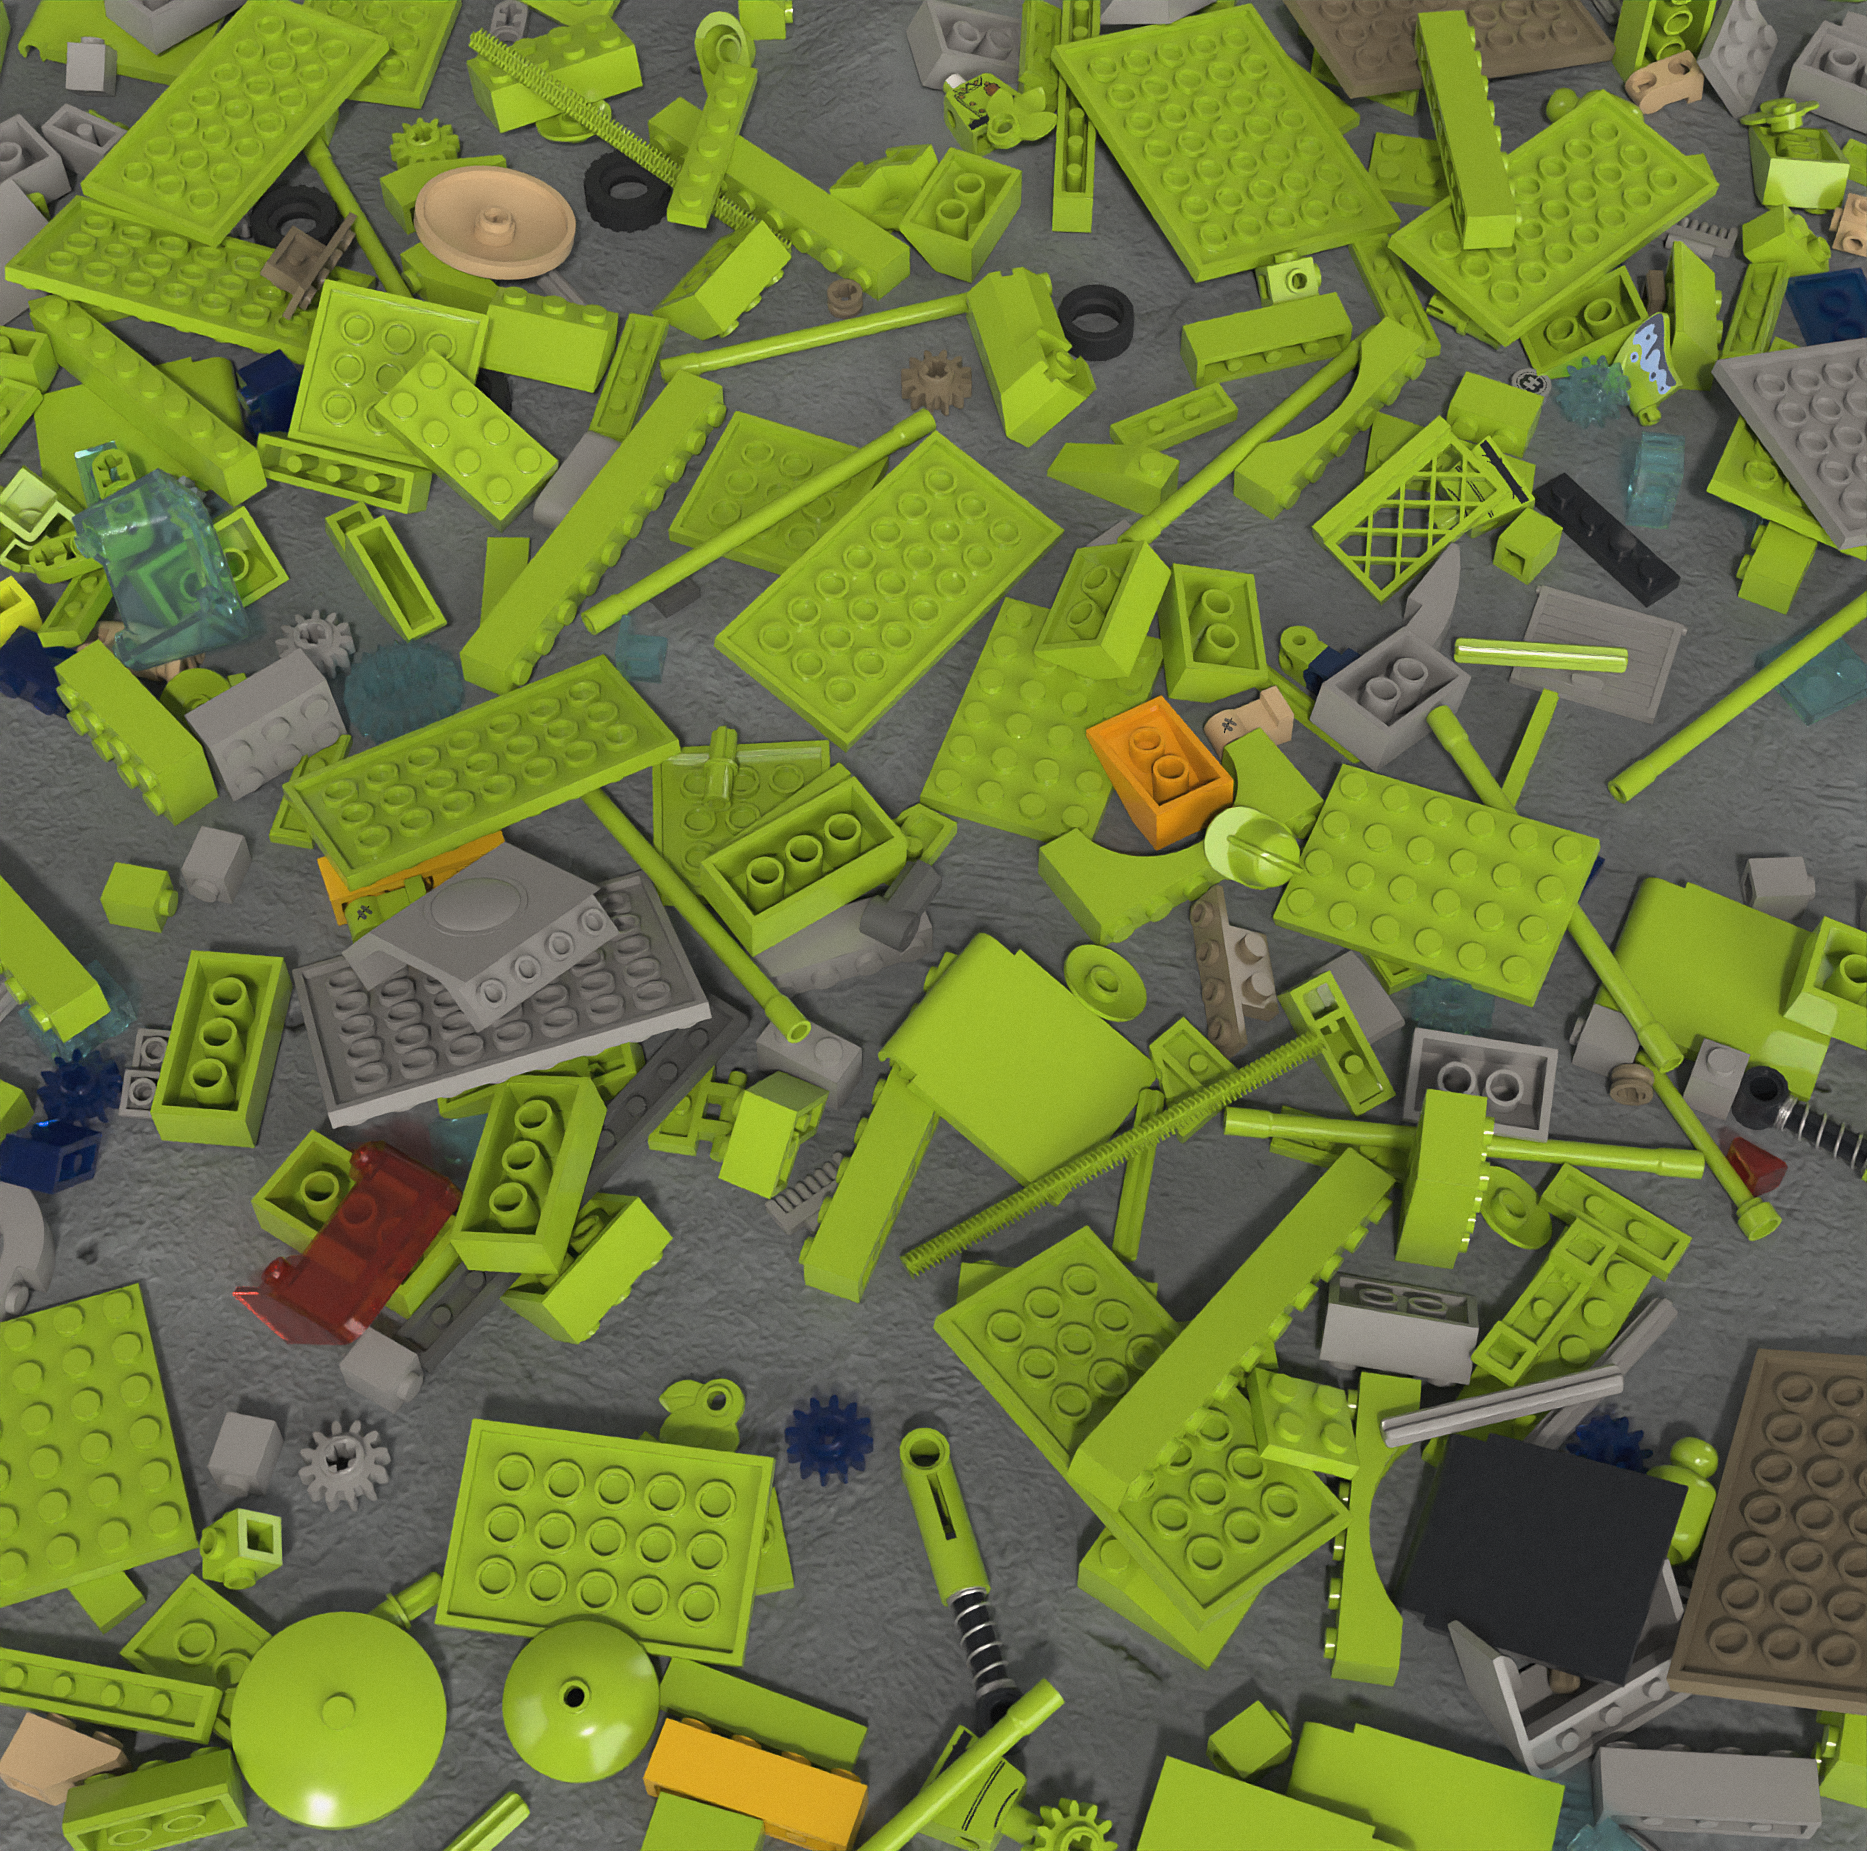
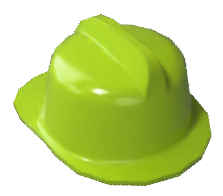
M723 11L710 13L701 21L696 30V55L707 94H709L720 62L737 63L751 67L756 53L755 42L751 34L741 26L739 20L731 13Z
M1237 806L1227 808L1216 815L1207 827L1203 841L1205 857L1214 870L1227 878L1252 889L1265 890L1283 885L1294 874L1301 875L1303 872V868L1299 865L1300 849L1291 829L1274 818L1252 808Z

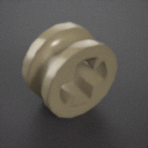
M839 279L829 285L827 289V303L830 314L836 318L850 319L861 313L863 309V292L859 283L851 279ZM842 297H848V301H842Z
M1623 1064L1615 1067L1611 1073V1080L1613 1082L1610 1088L1611 1098L1618 1103L1630 1106H1640L1649 1103L1653 1098L1654 1092L1651 1087L1655 1079L1653 1071L1638 1064Z

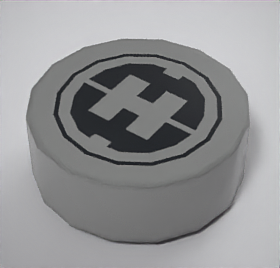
M1521 369L1515 372L1510 382L1511 386L1544 396L1543 405L1549 399L1552 388L1550 378L1547 375L1537 376L1536 369Z

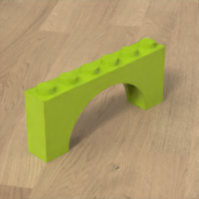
M1261 727L1224 746L1222 766L1234 779L1233 807L1243 806L1252 808L1282 822L1291 829L1295 839L1309 837L1321 813L1324 800ZM1075 828L1039 848L1038 874L1094 944L1102 947L1112 942L1120 943L1126 940L1135 929L1149 921H1160L1174 907L1187 900L1194 901L1199 899L1210 887L1224 879L1232 880L1221 875L1210 866L1205 857L1204 839L1189 848L1166 855L1131 856L1103 848L1088 839L1078 828Z

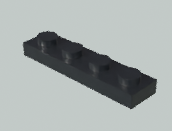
M1565 472L1533 492L1535 498L1534 506L1545 516L1552 519L1554 523L1563 527L1562 531L1646 608L1678 588L1681 577Z

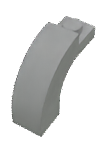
M0 1168V1235L4 1238V1246L0 1258V1323L14 1319L15 1315L21 1314L28 1300V1288L47 1293L52 1281L56 1260L55 1243L50 1226L34 1195L19 1178Z

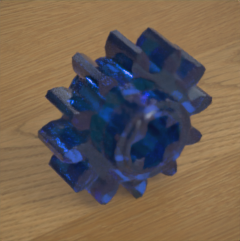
M74 1049L72 1061L66 1063L63 1058L57 1056L54 1058L58 1070L56 1072H41L46 1086L39 1088L37 1095L44 1105L43 1109L50 1121L59 1119L63 1129L68 1130L76 1120L80 1122L84 1131H89L92 1118L97 1117L102 1123L109 1122L105 1111L107 1107L119 1109L121 1101L118 1093L122 1092L123 1079L119 1075L120 1072L114 1059L104 1062L100 1051L97 1049L90 1054L88 1059H84L81 1051Z
M833 1394L830 1397L828 1407H821L820 1402L812 1397L810 1398L811 1413L807 1415L803 1411L795 1409L792 1413L793 1422L796 1427H788L784 1430L785 1442L791 1445L786 1450L787 1460L792 1464L801 1461L800 1477L802 1479L811 1476L813 1471L819 1472L820 1484L825 1487L829 1482V1475L836 1473L838 1479L846 1484L848 1483V1468L852 1466L855 1470L864 1471L866 1464L863 1454L872 1453L874 1450L873 1438L868 1436L871 1431V1420L867 1417L857 1420L858 1404L856 1402L850 1403L842 1410L839 1408L837 1395ZM827 1437H835L832 1440V1444H825Z
M1609 1415L1592 1417L1589 1424L1575 1427L1576 1434L1581 1441L1566 1445L1567 1450L1576 1456L1646 1474L1650 1470L1643 1466V1460L1653 1455V1450L1640 1449L1638 1445L1644 1436L1643 1430L1627 1432L1629 1428L1627 1417L1611 1419Z

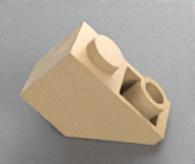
M27 1712L0 1760V1777L8 1787L56 1806L66 1802L69 1788L83 1785L87 1778L99 1774H113L116 1777L129 1774L133 1766L122 1751L123 1744L117 1739L98 1731L94 1732L92 1738L75 1731L77 1726L73 1722L55 1713H48L46 1718H42Z

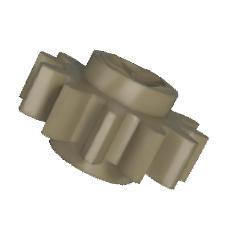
M926 350L924 351L923 361L910 357L909 368L901 369L902 399H910L911 410L924 406L931 414L934 413V410L941 409V413L948 416L950 405L963 409L964 398L972 396L971 367H962L961 356H957L950 361L947 359L946 350H942L939 356H932Z

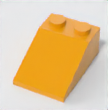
M1162 695L1086 729V737L1132 822L1156 851L1208 827L1216 815L1227 808L1233 807L1234 779Z

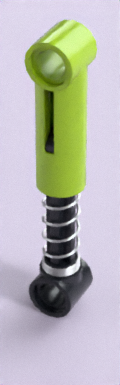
M1756 1066L1743 1074L1731 1106L1732 1114L1737 1122L1752 1130H1764L1769 1127L1772 1128V1126L1777 1127V1129L1780 1128L1781 1131L1789 1129L1798 1134L1799 1141L1806 1138L1815 1143L1816 1150L1824 1148L1833 1153L1834 1160L1843 1158L1851 1163V1169L1861 1168V1174H1863L1861 1180L1867 1183V1140L1863 1138L1862 1131L1855 1134L1845 1128V1122L1838 1125L1827 1119V1113L1820 1115L1810 1110L1809 1103L1804 1106L1799 1104L1798 1097H1794L1791 1094L1792 1091L1789 1090L1785 1077L1774 1068ZM1753 1095L1763 1097L1767 1101L1759 1100L1755 1098Z
M928 1427L917 1428L909 1432L902 1439L899 1448L901 1479L907 1487L943 1606H947L955 1611L957 1618L955 1619L954 1626L962 1632L963 1637L960 1641V1646L967 1650L969 1657L967 1658L966 1665L974 1671L975 1675L972 1685L977 1689L975 1705L979 1715V1734L981 1738L994 1726L992 1720L1000 1714H1007L1009 1708L1024 1695L1019 1688H1016L1015 1681L1007 1675L1005 1667L1009 1662L1002 1659L999 1650L1003 1642L996 1640L993 1627L997 1623L990 1621L987 1611L990 1603L984 1602V1597L990 1592L991 1586L950 1459L949 1443L945 1436L935 1429ZM921 1455H928L935 1458L937 1462L929 1467L917 1466L913 1460ZM936 1491L947 1526L944 1527L942 1526L932 1494ZM1031 1734L1022 1737L1003 1756H1011L1022 1751L1028 1744Z

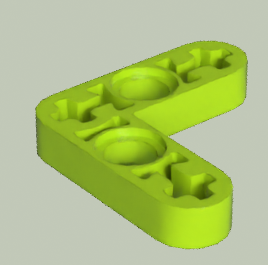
M105 450L99 453L92 463L93 475L107 520L48 539L37 544L31 550L29 563L38 579L43 583L55 584L143 554L153 546L155 532L138 478L129 457L122 450ZM117 467L120 481L113 482L110 476V469ZM129 495L134 497L132 503L125 508L113 507L114 502L122 496ZM134 522L137 528L136 536L130 537L126 523ZM99 541L103 543L101 549L94 554L82 553L83 548L90 542ZM72 551L75 558L71 559L68 552ZM54 558V564L48 566V560Z

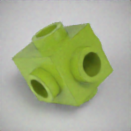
M1298 250L1274 255L1275 263L1255 268L1262 307L1319 295L1318 287L1322 283L1320 269L1316 263H1313V257H1299Z
M236 1508L226 1512L221 1519L203 1529L200 1541L203 1579L223 1582L224 1586L229 1589H247L254 1586L257 1580L281 1567V1517Z

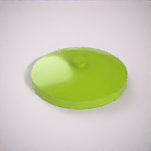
M329 1612L300 1620L271 1638L256 1653L240 1679L231 1711V1738L237 1763L245 1780L258 1798L274 1812L294 1823L321 1830H346L369 1825L391 1815L404 1806L423 1787L439 1759L446 1732L447 1716L444 1689L435 1665L426 1651L407 1632L384 1619L358 1612Z

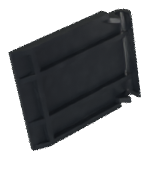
M1489 1433L1487 1442L1459 1434H1449L1390 1600L1400 1615L1403 1610L1416 1615L1423 1622V1626L1430 1632L1452 1638L1447 1624L1457 1620L1499 1653L1593 1682L1624 1688L1689 1488L1687 1485L1494 1433Z

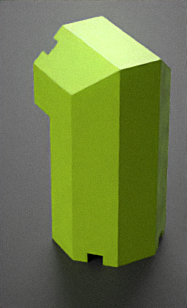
M1024 267L1012 268L1013 275L1002 277L1000 271L988 273L966 293L968 305L966 318L1006 437L1029 448L1087 399L1097 388L1086 361L1081 356L1074 360L1067 352L1073 346L1065 338L1045 279Z

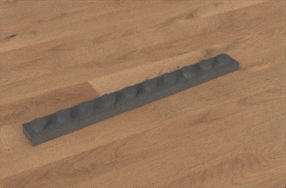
M711 994L707 1000L712 1018L699 1021L689 1028L678 1029L606 1107V1116L578 1212L749 1028L750 1024L745 1014ZM462 1261L391 1339L416 1353L421 1367L430 1374L522 1273L468 1270Z

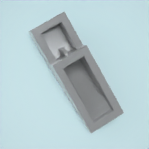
M1454 543L1449 545L1408 596L1403 624L1438 652H1440L1449 631L1459 588L1460 548Z

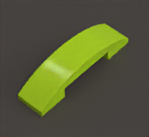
M1577 1217L1551 1251L1546 1264L1504 1319L1497 1321L1471 1355L1470 1360L1513 1388L1539 1360L1572 1317L1614 1256L1620 1244Z

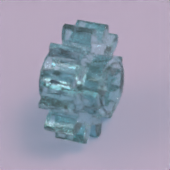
M1602 355L1597 360V364L1592 365L1588 357L1585 356L1582 359L1583 368L1577 370L1574 366H1567L1570 380L1560 379L1557 381L1562 393L1556 397L1560 409H1565L1564 414L1568 422H1573L1579 418L1582 428L1587 429L1591 420L1596 419L1599 427L1605 428V417L1607 415L1620 419L1621 415L1617 406H1625L1631 403L1626 391L1632 386L1628 376L1623 375L1624 372L1619 362L1609 367L1606 357Z
M1432 975L1427 976V988H1414L1411 1017L1412 1020L1418 1021L1419 1028L1480 1037V1027L1485 1029L1492 1027V1013L1495 1012L1494 995L1473 989L1471 984L1450 977L1438 981Z

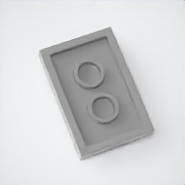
M1722 0L1696 61L1734 119L1748 114L1778 42L1774 28L1767 24L1758 10L1755 0Z

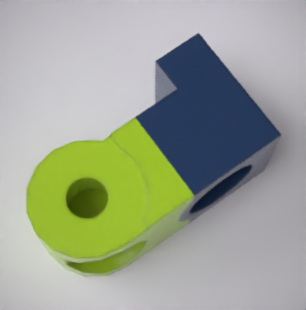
M1297 625L1284 630L1281 635L1278 664L1285 674L1318 696L1322 683L1357 660L1361 655L1351 648L1340 654L1322 641H1319L1312 629Z

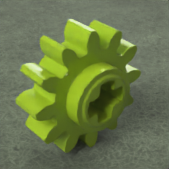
M420 117L417 119L416 124L412 126L407 123L402 124L404 134L392 133L393 144L390 145L392 161L397 163L398 170L414 162L458 159L457 152L460 151L458 135L453 134L451 124L440 128L438 118L433 119L431 123H427Z
M1063 1797L1059 1800L1058 1809L1046 1805L1040 1806V1814L1044 1822L1042 1825L1026 1824V1830L1035 1836L1034 1844L1023 1846L1021 1851H1069V1845L1071 1846L1070 1851H1115L1118 1849V1844L1104 1840L1103 1834L1109 1831L1112 1822L1111 1820L1099 1817L1095 1818L1097 1816L1096 1805L1081 1802L1078 1805L1076 1800Z

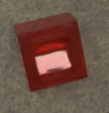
M1740 1136L1733 1139L1726 1155L1727 1160L1754 1198L1778 1188L1788 1169L1784 1161Z

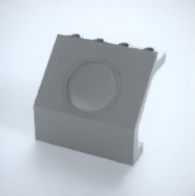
M504 842L367 933L344 950L342 955L368 991L406 965H410L436 978L445 986L476 1032L479 1033L620 932L593 895L601 889L600 887Z

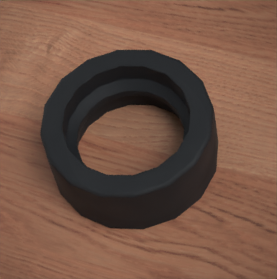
M1101 284L1085 285L1072 290L1062 299L1058 308V318L1065 338L1073 346L1067 352L1076 358L1081 356L1084 360L1093 362L1107 361L1118 357L1129 348L1133 339L1135 316L1133 304L1125 294L1116 288ZM1099 313L1110 316L1119 325L1106 332L1093 333L1080 329L1074 325L1073 321L1086 314Z

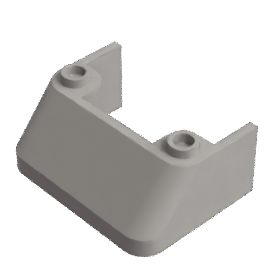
M1667 1557L1664 1561L1660 1579L1624 1688L1580 1678V1686L1576 1693H1554L1550 1689L1548 1667L1535 1664L1519 1673L1515 1662L1511 1658L1495 1651L1459 1621L1454 1620L1447 1624L1470 1693L1517 1763L1529 1774L1547 1780L1557 1776L1596 1753L1600 1747H1605L1607 1744L1616 1741L1691 1695L1690 1693L1671 1691L1666 1679L1684 1616L1682 1602Z

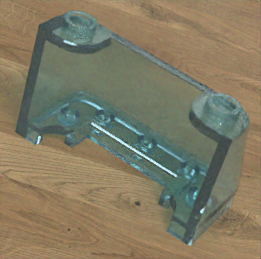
M157 468L71 517L77 535L74 536V541L78 550L85 558L89 559L92 557L104 567L125 627L115 634L116 643L113 645V652L126 668L129 667L139 672L230 646L251 635L248 617L207 508L192 490L162 469Z

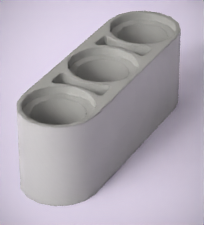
M591 430L586 432L539 495L533 511L534 522L555 530L622 442Z

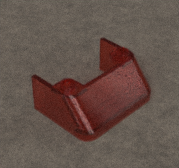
M383 1140L347 1143L344 1149L353 1153L349 1160V1163L352 1165L349 1177L356 1183L301 1255H291L285 1259L282 1256L277 1257L263 1271L261 1275L263 1282L260 1286H238L232 1295L287 1344L348 1345L368 1329L462 1200V1190L445 1175Z

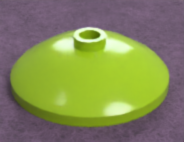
M574 1621L560 1624L534 1638L524 1647L512 1664L506 1678L502 1696V1713L505 1729L518 1754L526 1763L543 1775L567 1783H591L604 1780L632 1764L651 1740L660 1713V1685L650 1658L642 1647L626 1633L613 1626L594 1621ZM574 1688H581L584 1692V1701L578 1707H570L567 1703V1695Z

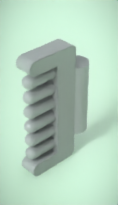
M1684 217L1679 225H1677V222L1657 237L1666 241V249H1672L1673 241H1682L1700 259L1711 262L1713 255L1724 258L1730 257L1739 230L1731 228L1727 239H1725L1727 235L1726 228H1721L1718 236H1715L1718 227L1712 225L1707 234L1708 224L1706 222L1701 223L1697 231L1698 220H1692L1689 228H1687L1689 218Z
M837 1152L832 1156L833 1164L836 1168L829 1162L823 1165V1169L833 1181L821 1169L814 1171V1176L824 1188L812 1176L808 1175L805 1177L804 1182L815 1193L814 1195L802 1182L796 1183L795 1189L805 1201L793 1189L786 1190L785 1195L796 1206L795 1208L782 1195L776 1198V1202L774 1200L766 1201V1212L787 1235H793L802 1227H805L813 1237L816 1235L821 1225L817 1222L821 1205L826 1196H834L839 1185L836 1183L837 1169L844 1158L841 1153Z

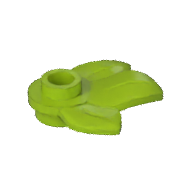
M1043 87L1034 88L1016 98H1013L1009 92L1002 88H999L992 95L986 107L989 117L986 133L989 142L994 147L1008 149L1016 146L1021 140H1037L1044 137L1056 126L1058 116L1055 113L1046 111L1047 99Z
M1787 97L1771 99L1760 105L1761 111L1741 117L1740 123L1744 125L1769 123L1772 132L1795 129L1803 125L1802 116L1806 112L1817 109L1819 103L1815 100L1797 103L1793 98Z
M725 1378L713 1379L706 1384L688 1379L674 1383L662 1393L659 1401L671 1414L664 1421L660 1429L659 1441L661 1443L736 1452L740 1442L736 1422L741 1418L745 1409V1396L737 1384ZM718 1395H725V1406L720 1410H713L711 1406L713 1399Z

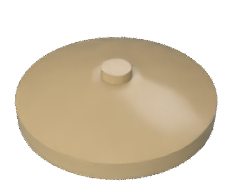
M467 166L437 175L420 190L416 199L414 214L416 233L422 244L435 257L462 272L500 280L525 279L553 270L570 254L576 230L574 213L568 202L559 192L531 175L496 166Z

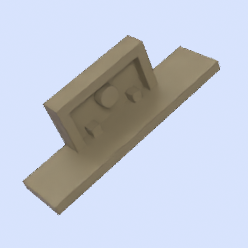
M352 212L348 214L327 246L292 226L267 260L260 275L270 280L277 288L286 290L294 295L283 313V317L290 320L298 307L306 311L315 294L324 284V280L333 271L342 254L346 252L356 234L350 228L357 217Z
M1214 885L1190 907V922L1193 927L1196 961L1199 967L1202 1000L1206 1012L1208 1040L1229 1060L1248 1044L1244 1016L1269 1022L1279 1014L1267 936L1229 925L1223 886Z

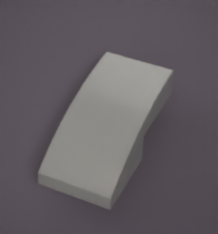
M1352 950L1312 972L1314 976L1328 970L1331 971L1370 1045L1405 1025L1404 1018L1390 997Z
M137 1029L131 1070L125 1069L118 1113L120 1117L153 1120L150 1110L171 1031Z

